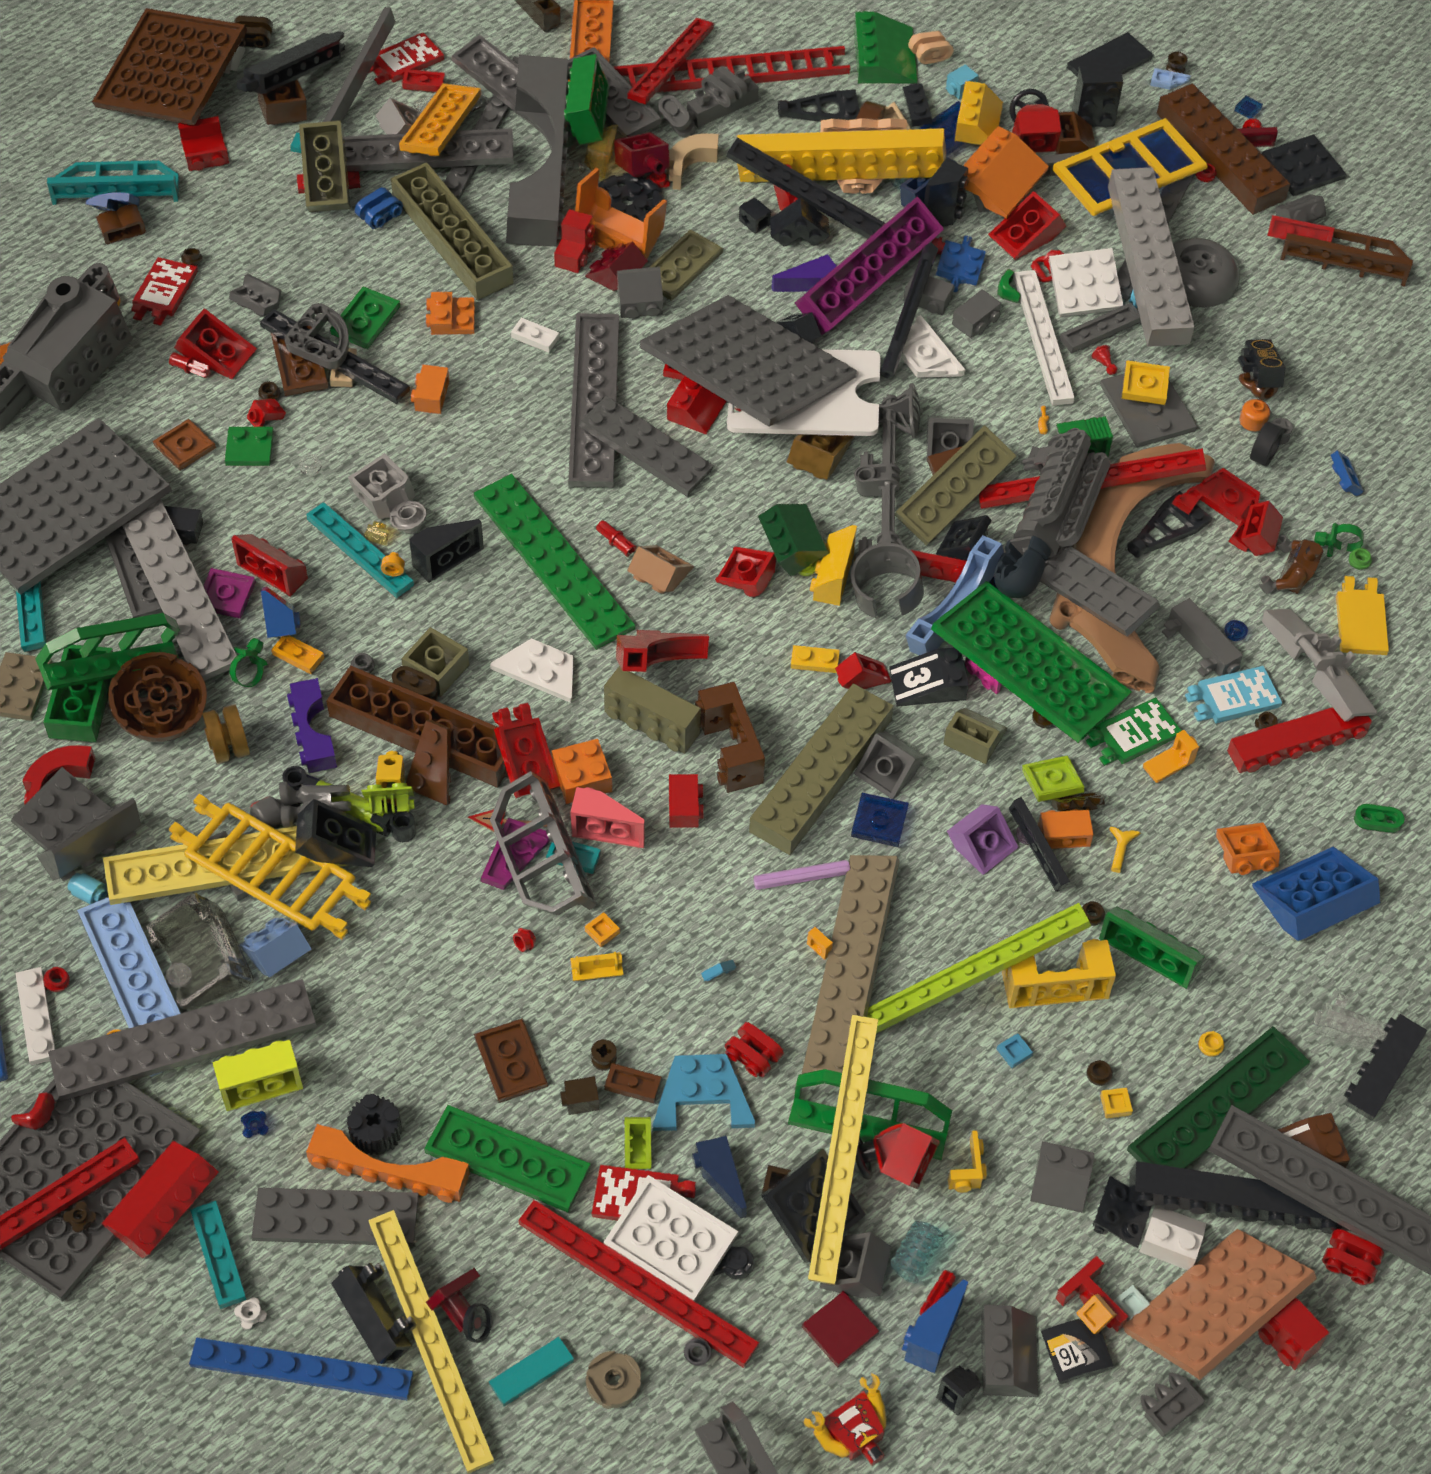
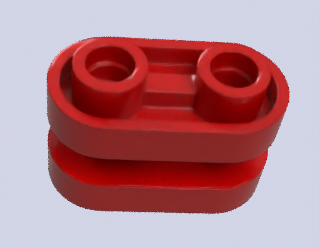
M744 1022L738 1029L740 1039L732 1036L724 1045L727 1056L732 1061H739L745 1065L747 1072L754 1077H764L771 1070L768 1060L777 1063L784 1055L783 1049L777 1042L749 1022Z
M1334 1230L1329 1240L1333 1248H1327L1322 1258V1262L1326 1265L1325 1267L1333 1273H1343L1350 1276L1351 1280L1359 1285L1373 1283L1377 1274V1269L1373 1265L1381 1264L1384 1256L1383 1249L1345 1230Z

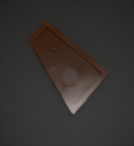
M430 719L425 721L406 780L407 787L411 786L414 792L446 806L450 805L451 797L449 795V783H451V773H449L451 728Z

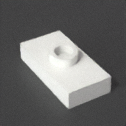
M521 318L511 331V338L549 353L559 340V332Z

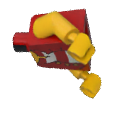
M871 1373L873 1382L870 1386H867L865 1378L862 1377L860 1379L861 1386L868 1390L867 1394L862 1391L825 1418L820 1412L812 1411L816 1418L815 1423L812 1424L810 1419L805 1418L804 1425L814 1429V1435L825 1451L841 1458L848 1457L851 1461L864 1454L869 1463L875 1465L885 1456L877 1443L883 1440L887 1423L885 1405L880 1390H878L880 1379Z

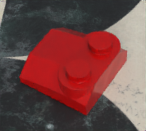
M734 546L730 557L715 580L723 585L743 589L745 595L749 597L758 596L764 592L775 573L776 556L774 552Z

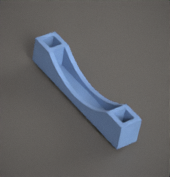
M984 535L979 539L970 551L962 573L947 597L932 612L918 618L905 635L910 652L922 655L940 647L944 639L931 630L933 623L985 581L989 582L992 579L997 563L1002 553H1004L1002 543Z

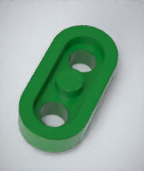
M1373 804L1358 806L1354 814V822L1360 828L1388 833L1398 832L1405 820L1403 813L1399 809ZM1387 820L1393 821L1394 824L1388 823Z

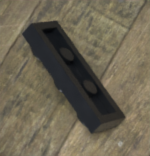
M922 83L903 86V95L912 127L932 124V116Z

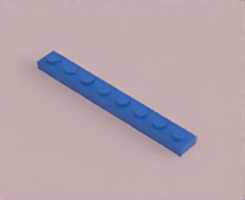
M197 1337L189 1362L190 1367L405 1401H408L414 1375L413 1371Z

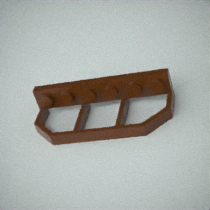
M1336 228L1334 229L1332 240L1337 238L1365 244V248L1360 249L1332 243V241L1327 242L1287 233L1286 240H1284L1280 260L1284 261L1286 255L1323 262L1322 269L1325 270L1327 264L1360 270L1359 277L1362 278L1365 272L1402 279L1401 286L1404 287L1413 260L1392 240ZM1370 246L1388 249L1393 255L1374 252L1369 249Z

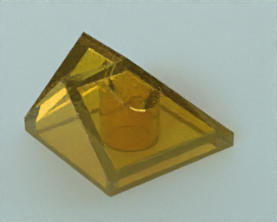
M615 124L604 128L602 141L591 142L587 146L584 163L591 171L595 168L600 169L599 181L605 179L612 156L618 125Z

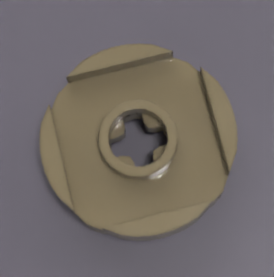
M607 1351L599 1354L591 1361L586 1373V1388L590 1397L597 1404L602 1405L606 1409L620 1408L632 1402L640 1391V1368L631 1356L625 1353L623 1355L615 1353V1351ZM609 1374H612L614 1377L618 1375L621 1377L617 1385L614 1386L607 1383Z

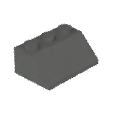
M984 1305L981 1313L983 1395L1038 1397L1036 1317L1013 1306Z

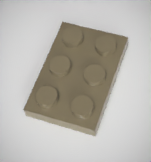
M5 652L0 665L1 717L32 721L45 686L35 660L37 656Z

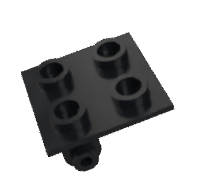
M1109 1176L1102 1200H1100V1206L1093 1221L1094 1231L1103 1234L1107 1230L1131 1246L1138 1248L1152 1205L1140 1206L1137 1202H1130L1129 1187L1114 1177Z

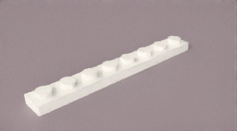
M1035 270L1015 272L1014 282L1017 291L1021 294V305L1052 406L1073 404L1074 394Z

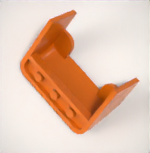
M595 168L577 184L575 211L593 216V225H595L593 240L596 241V246L606 250L609 247L613 249L620 243L627 244L633 241L644 257L648 259L664 229L667 200L663 199L645 215L644 222L611 207L609 193L605 189L598 187L600 169Z

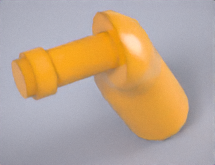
M1041 406L1042 416L1039 418L1038 428L1040 434L1045 435L1048 433L1047 421L1049 416L1046 415V407Z

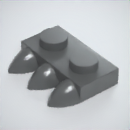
M1172 1372L1169 1373V1383L1173 1390L1165 1385L1155 1384V1394L1159 1402L1151 1396L1141 1395V1405L1145 1411L1144 1417L1162 1437L1167 1435L1205 1403L1202 1396L1183 1376Z

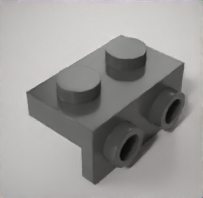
M246 274L243 286L230 291L229 299L241 307L254 311L257 315L265 316L273 309L277 310L279 308L282 291L267 282Z

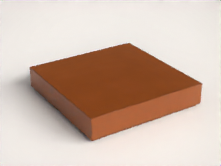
M190 419L185 420L153 441V445L179 471L216 448L215 443Z

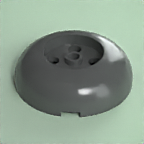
M1187 238L1173 243L1189 306L1199 308L1213 307L1226 302L1232 297L1239 286L1240 271L1235 257L1228 249L1215 241L1204 238Z

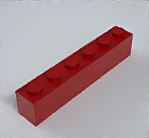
M1331 707L1232 738L1227 752L1239 773L1246 771L1252 773L1262 766L1268 764L1275 766L1284 759H1297L1304 753L1310 751L1316 753L1332 744L1338 746L1351 738L1361 739L1368 733L1372 720L1367 715L1354 716L1351 720L1344 721L1336 710Z

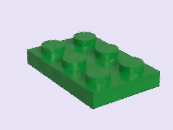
M363 286L340 315L347 326L349 342L369 349L401 307L400 301ZM331 326L330 334L340 338L336 329Z

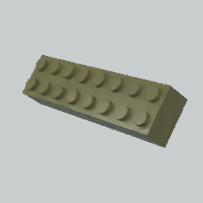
M427 162L391 178L393 196L403 203V210L476 300L514 284L511 263Z
M852 684L752 814L749 832L786 854L791 855L859 765L875 734L883 732L892 721L894 705Z

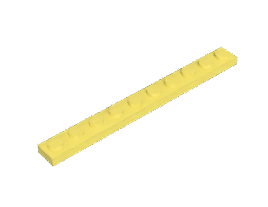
M852 1015L808 1276L809 1281L832 1285L836 1283L878 1019Z
M394 1210L368 1220L406 1318L412 1316L417 1324L412 1330V1334L467 1473L469 1474L494 1463L436 1314L426 1304V1301L429 1299Z

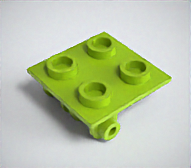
M394 783L392 788H382V785H368L367 789L361 790L364 798L369 799V802H364L365 812H370V814L383 813L382 799H384L385 813H388L387 799H391L392 813H395V798L397 799V812H410V809H415L414 799H409V796H414V792L411 786L407 787V783Z

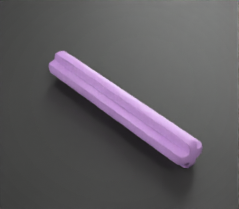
M847 860L760 874L754 876L753 882L755 888L759 890L846 875V872L850 870V865Z

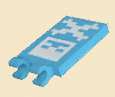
M1264 666L1200 680L1198 685L1187 687L1189 693L1185 694L1188 703L1202 699L1205 704H1200L1196 707L1198 712H1195L1194 716L1197 722L1213 718L1215 723H1220L1279 708L1282 705V701Z

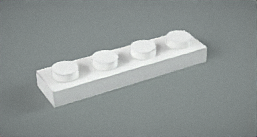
M41 967L16 973L28 1057L31 1065L50 1061L48 1051L55 1050Z

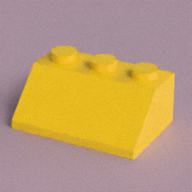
M965 81L955 141L982 145L999 126L1003 101L986 84Z
M851 525L829 534L827 543H825L829 554L822 557V561H817L815 574H818L817 579L812 578L810 591L814 592L813 601L840 606L855 551L856 525Z

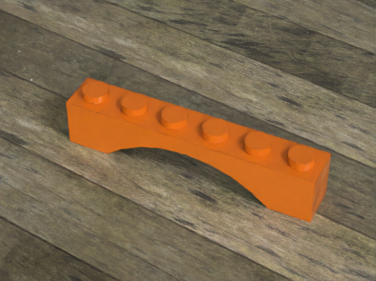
M319 1124L316 1125L306 1151L309 1163L315 1168L326 1169L328 1167L336 1169L339 1174L344 1176H351V1174L359 1175L363 1180L375 1183L377 1180L382 1181L394 1189L405 1187L412 1189V1192L418 1193L420 1196H426L427 1194L435 1195L439 1200L451 1203L453 1200L460 1202L470 1174L468 1163L446 1157L416 1165L385 1163L360 1151L348 1140L342 1130Z

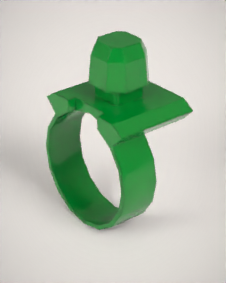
M1335 522L1332 525L1331 534L1318 531L1315 533L1314 542L1320 546L1327 545V557H1332L1334 547L1339 550L1342 547V542L1336 539L1338 533H1352L1361 539L1356 543H1348L1347 551L1352 552L1362 547L1364 532L1358 526L1352 524L1338 525Z
M256 638L251 639L246 646L247 649L233 647L235 653L240 654L233 659L230 665V676L235 684L253 687L262 679L264 673L263 666L268 665L266 660L258 656V654H261L264 646L262 641ZM248 656L251 663L257 664V673L252 682L242 685L237 679L236 668L241 659Z

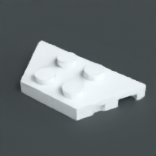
M921 315L917 316L916 322L910 329L901 356L903 361L917 378L964 376V367Z
M531 638L490 664V668L496 672L570 703L572 701L573 655Z

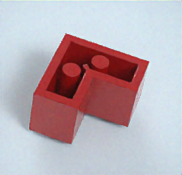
M569 209L561 223L562 239L554 252V263L557 268L579 273L581 267H585L587 264L589 252L592 253L595 249L596 241L593 240L595 225H593L592 215Z

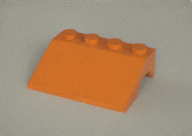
M997 126L963 165L968 168L967 177H969L965 190L978 195L986 209L1007 218L1047 172L1049 166L1016 134Z

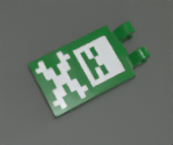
M1155 697L1101 722L1095 730L1088 734L1090 738L1086 742L1090 748L1103 742L1108 745L1107 748L1101 751L1103 756L1099 757L1104 766L1116 760H1119L1123 765L1174 740L1176 734L1182 730Z

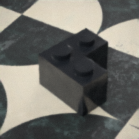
M800 197L770 218L771 238L782 246H788L801 237L812 246H817L830 237L829 218Z

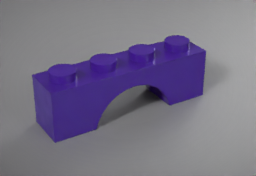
M318 678L290 683L291 693L287 694L289 707L295 708V712L291 713L293 726H299V732H295L297 745L303 746L304 750L299 752L302 766L307 765L308 773L337 768L331 736L319 734L310 727L314 716L324 710Z

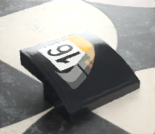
M1081 1318L1041 1331L1060 1384L1068 1383L1086 1375L1088 1377L1095 1376L1115 1368L1102 1331L1093 1334Z

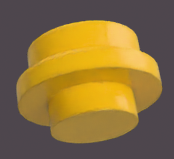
M1209 1031L1201 1035L1198 1047L1207 1056H1218L1224 1049V1040L1219 1033Z

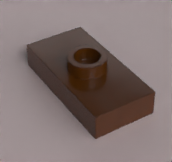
M612 1063L604 1090L654 1104L662 1076Z

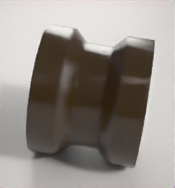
M1177 51L1170 53L1166 70L1184 74L1188 61L1187 56Z
M601 1039L592 1045L591 1062L596 1069L607 1071L612 1063L616 1064L617 1051L613 1042Z

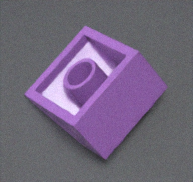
M981 804L947 830L955 849L983 875L1018 848L997 806Z

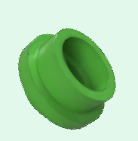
M1357 548L1350 553L1348 561L1352 567L1364 570L1371 565L1372 558L1368 550Z

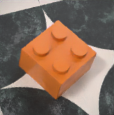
M598 738L552 750V761L566 804L573 803L577 787L593 788L604 794L612 792V776Z

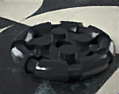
M622 173V176L616 177L612 175L598 183V187L605 189L609 193L611 207L643 222L645 215L663 199L665 200L661 188L650 178L644 179L643 176L633 177L629 173ZM624 201H631L632 204H630V205H625V203H623V202H624Z

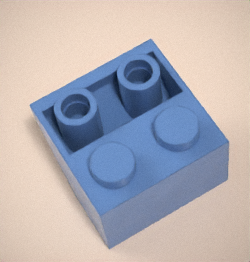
M281 917L271 919L265 924L266 927L259 932L250 933L244 938L245 941L239 945L260 972L268 977H271L311 950L298 925Z

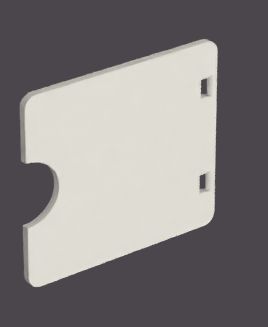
M822 349L856 369V378L770 427L742 410L741 412L734 413V408L737 407L729 403L727 429L734 433L873 436L878 433L879 404L863 401L856 395V390L863 384L880 381V354L871 350Z

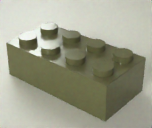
M341 120L299 124L305 200L308 211L321 212L351 209L344 127Z
M620 666L604 685V712L610 718L619 719L625 722L629 728L633 730L638 729L646 733L650 739L665 743L672 751H680L684 754L699 736L701 708L630 671H622Z

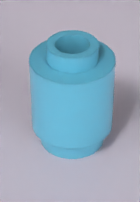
M76 873L68 883V890L71 891V894L90 905L106 898V885L85 873Z

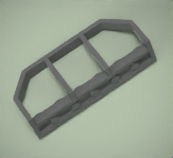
M530 771L503 787L490 822L523 904L557 916L577 904L589 910L596 907L598 904L548 783ZM530 784V794L538 802L540 817L505 836L500 823L511 794ZM547 824L548 829L546 833L556 846L555 854L520 874L510 845ZM558 863H562L565 868L563 875L573 888L572 896L553 907L532 901L524 883Z
M733 1401L720 1407V1417L695 1429V1434L716 1474H750L757 1469L760 1474H778L749 1419ZM729 1421L736 1427L747 1448L746 1465L724 1426Z

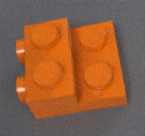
M431 292V298H426L427 311H430V314H426V327H430L431 335L474 334V297L453 298L452 292Z
M1264 822L1217 829L1216 838L1224 850L1223 859L1231 874L1247 875L1254 870L1269 872L1275 867H1279L1280 850Z

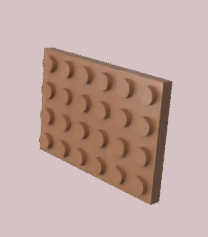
M1236 1229L1154 1298L1148 1307L1134 1315L1131 1320H1128L1123 1325V1328L1127 1335L1201 1380L1317 1279L1314 1270Z

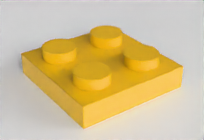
M1127 360L1121 399L1165 405L1170 367Z

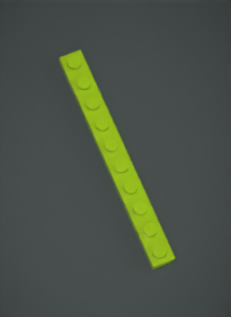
M1077 903L870 1006L867 1017L878 1019L876 1032L878 1033L1091 927V924L1080 903Z

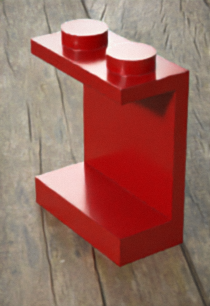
M218 116L198 119L195 125L177 123L189 171L229 164L227 148L224 144Z

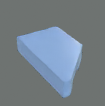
M1155 68L1150 86L1170 90L1189 82L1191 75Z

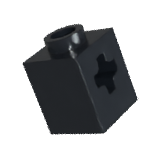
M756 197L739 206V221L754 234L770 225L771 210Z

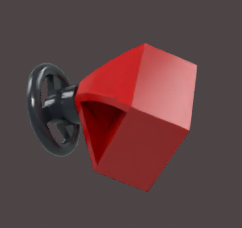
M1024 89L1012 99L1009 108L1010 117L1014 122L1012 133L1016 134L1035 153L1055 152L1061 134L1058 109L1050 107L1047 97L1037 89ZM1026 95H1035L1039 98L1033 103H1025L1020 100ZM1016 106L1022 108L1018 111L1017 115L1015 112Z
M904 1123L897 1124L883 1130L874 1139L867 1140L865 1143H863L859 1136L855 1162L861 1175L866 1180H870L873 1175L870 1162L878 1160L880 1172L918 1189L940 1141Z

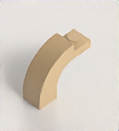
M719 134L692 135L680 140L669 151L670 168L666 169V174H669V181L673 182V189L681 190L683 172L689 165L696 162L717 163Z

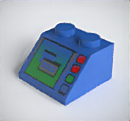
M262 587L261 596L267 638L296 634L297 628L301 626L299 612H295L293 605L269 587Z

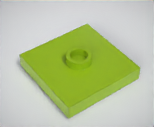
M1068 755L1022 765L1023 774L1038 802L1084 793V784Z

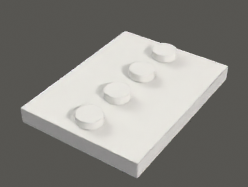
M648 1175L603 1243L688 1298L696 1301L739 1233Z

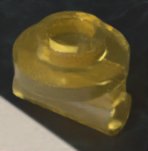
M374 521L373 525L368 524L364 538L385 546L390 530L386 529V524Z

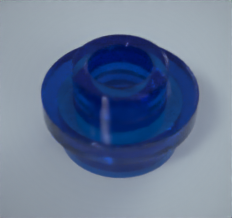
M1231 620L1225 625L1224 632L1230 640L1240 641L1247 636L1248 628L1239 620Z

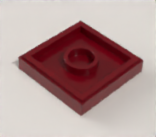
M844 1291L802 1323V1328L837 1368L879 1334V1330Z

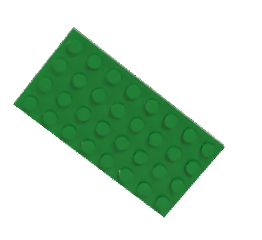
M987 581L935 621L931 627L933 632L1077 743L1081 742L1124 703L1132 693L1131 690Z

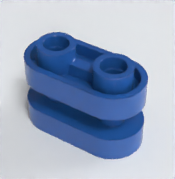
M382 187L361 199L355 206V214L362 220H365L366 224L372 229L382 227L394 217H398L402 213L403 203L394 197L390 191Z

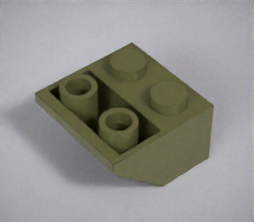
M963 708L956 711L948 724L943 744L987 764L1007 731V727L972 710Z

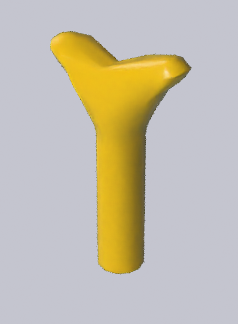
M1110 827V832L1118 842L1111 871L1120 873L1128 843L1141 833L1135 830L1122 832L1116 827Z

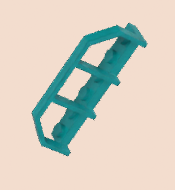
M159 160L75 162L55 177H47V186L52 205H57V198H92L101 194L121 192L130 193L136 197L173 195L174 202H178L179 174ZM133 170V175L102 176V171ZM139 170H159L165 175H139ZM96 171L95 176L72 177L78 172Z

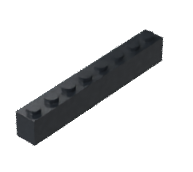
M1138 1161L1135 1162L1129 1172V1201L1137 1202L1140 1206L1157 1205L1163 1206L1167 1210L1184 1209L1190 1210L1193 1214L1211 1213L1216 1214L1220 1218L1238 1217L1247 1222H1268L1273 1226L1285 1224L1295 1226V1228L1300 1230L1318 1229L1327 1234H1332L1334 1230H1340L1343 1227L1259 1179Z

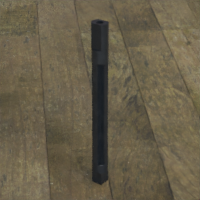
M932 243L924 246L880 371V375L888 379L895 376L938 252V248Z

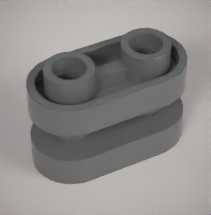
M719 67L713 72V75L709 74L701 81L706 94H709L710 97L724 107L731 106L735 103L736 99L739 100L747 94L746 82L725 67Z
M666 95L662 97L658 103V108L666 122L680 137L692 136L695 133L696 125L688 111L674 96Z

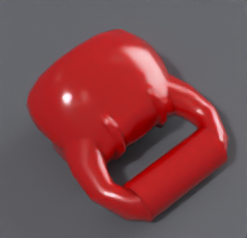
M1051 250L1046 255L1037 257L1032 262L1031 269L1035 270L1040 282H1051L1052 275L1047 277L1038 263L1043 262L1049 274H1051L1049 257L1064 254L1061 250Z

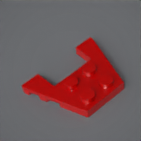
M1222 468L1205 478L1200 484L1189 488L1182 495L1176 496L1172 504L1189 515L1196 503L1201 500L1238 525V528L1228 542L1246 552L1248 547L1241 540L1249 507L1258 504L1260 492Z

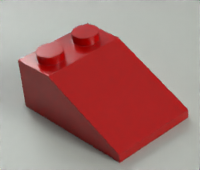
M1033 191L988 236L1016 260L1049 243L1067 226L1061 215Z
M205 308L183 332L174 346V349L185 357H194L196 361L209 365L211 367L210 370L230 379L234 378L257 349Z

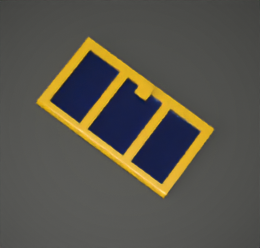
M1164 118L1057 162L1053 165V171L1089 213L1095 216L1113 208L1108 190L1112 169L1153 167L1158 189L1207 169V164L1171 123Z

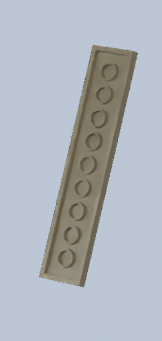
M850 855V870L846 872L831 939L833 946L827 957L802 1069L803 1074L823 1069L842 1073L852 1015L867 1017L900 862L897 856Z

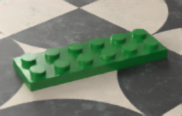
M447 1105L424 1148L425 1154L437 1159L446 1157L468 1163L471 1173L569 1213L591 1168V1164L450 1105Z

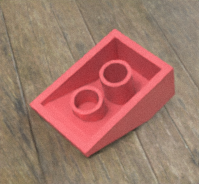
M576 788L571 808L572 837L644 848L645 820L601 791L593 788Z

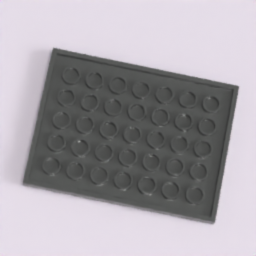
M729 295L640 340V348L769 427L856 378L857 370L847 363L840 361L830 353L800 338L797 334L792 333L782 325L775 323L765 315L758 313Z
M100 418L96 419L0 483V574L21 595L172 491L170 484Z
M53 1079L42 1092L51 1093L55 1100V1107L49 1121L37 1130L14 1124L0 1140V1216L123 1138H126L139 1157V1163L77 1201L85 1202L89 1211H93L96 1214V1220L91 1223L89 1228L76 1233L73 1231L71 1224L64 1221V1213L75 1208L76 1203L0 1250V1260L62 1302L115 1240L116 1236L101 1224L172 1141L190 1149L202 1135L200 1129L127 1082L60 1101L55 1080ZM35 1100V1101L31 1104V1106L24 1112V1114H25V1113H28V1112H30V1111L32 1110V1108L34 1107V1105H35V1103H36V1100Z

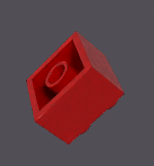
M1297 1297L1258 1329L1260 1339L1266 1345L1271 1344L1278 1352L1280 1361L1286 1366H1291L1294 1370L1298 1369L1319 1351L1330 1333Z

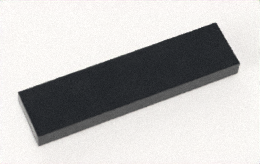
M1023 798L1015 799L1009 807L1011 815L1055 892L1065 889L1070 880Z

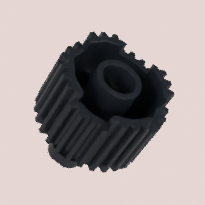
M375 1094L365 1095L363 1099H360V1103L356 1102V1106L351 1107L352 1111H349V1116H347L348 1131L352 1143L360 1151L365 1152V1154L370 1153V1155L374 1152L378 1155L379 1152L383 1154L384 1150H393L394 1145L397 1146L398 1141L401 1140L400 1134H402V1124L397 1106H394L393 1102L390 1103V1099L385 1100V1097L379 1098Z

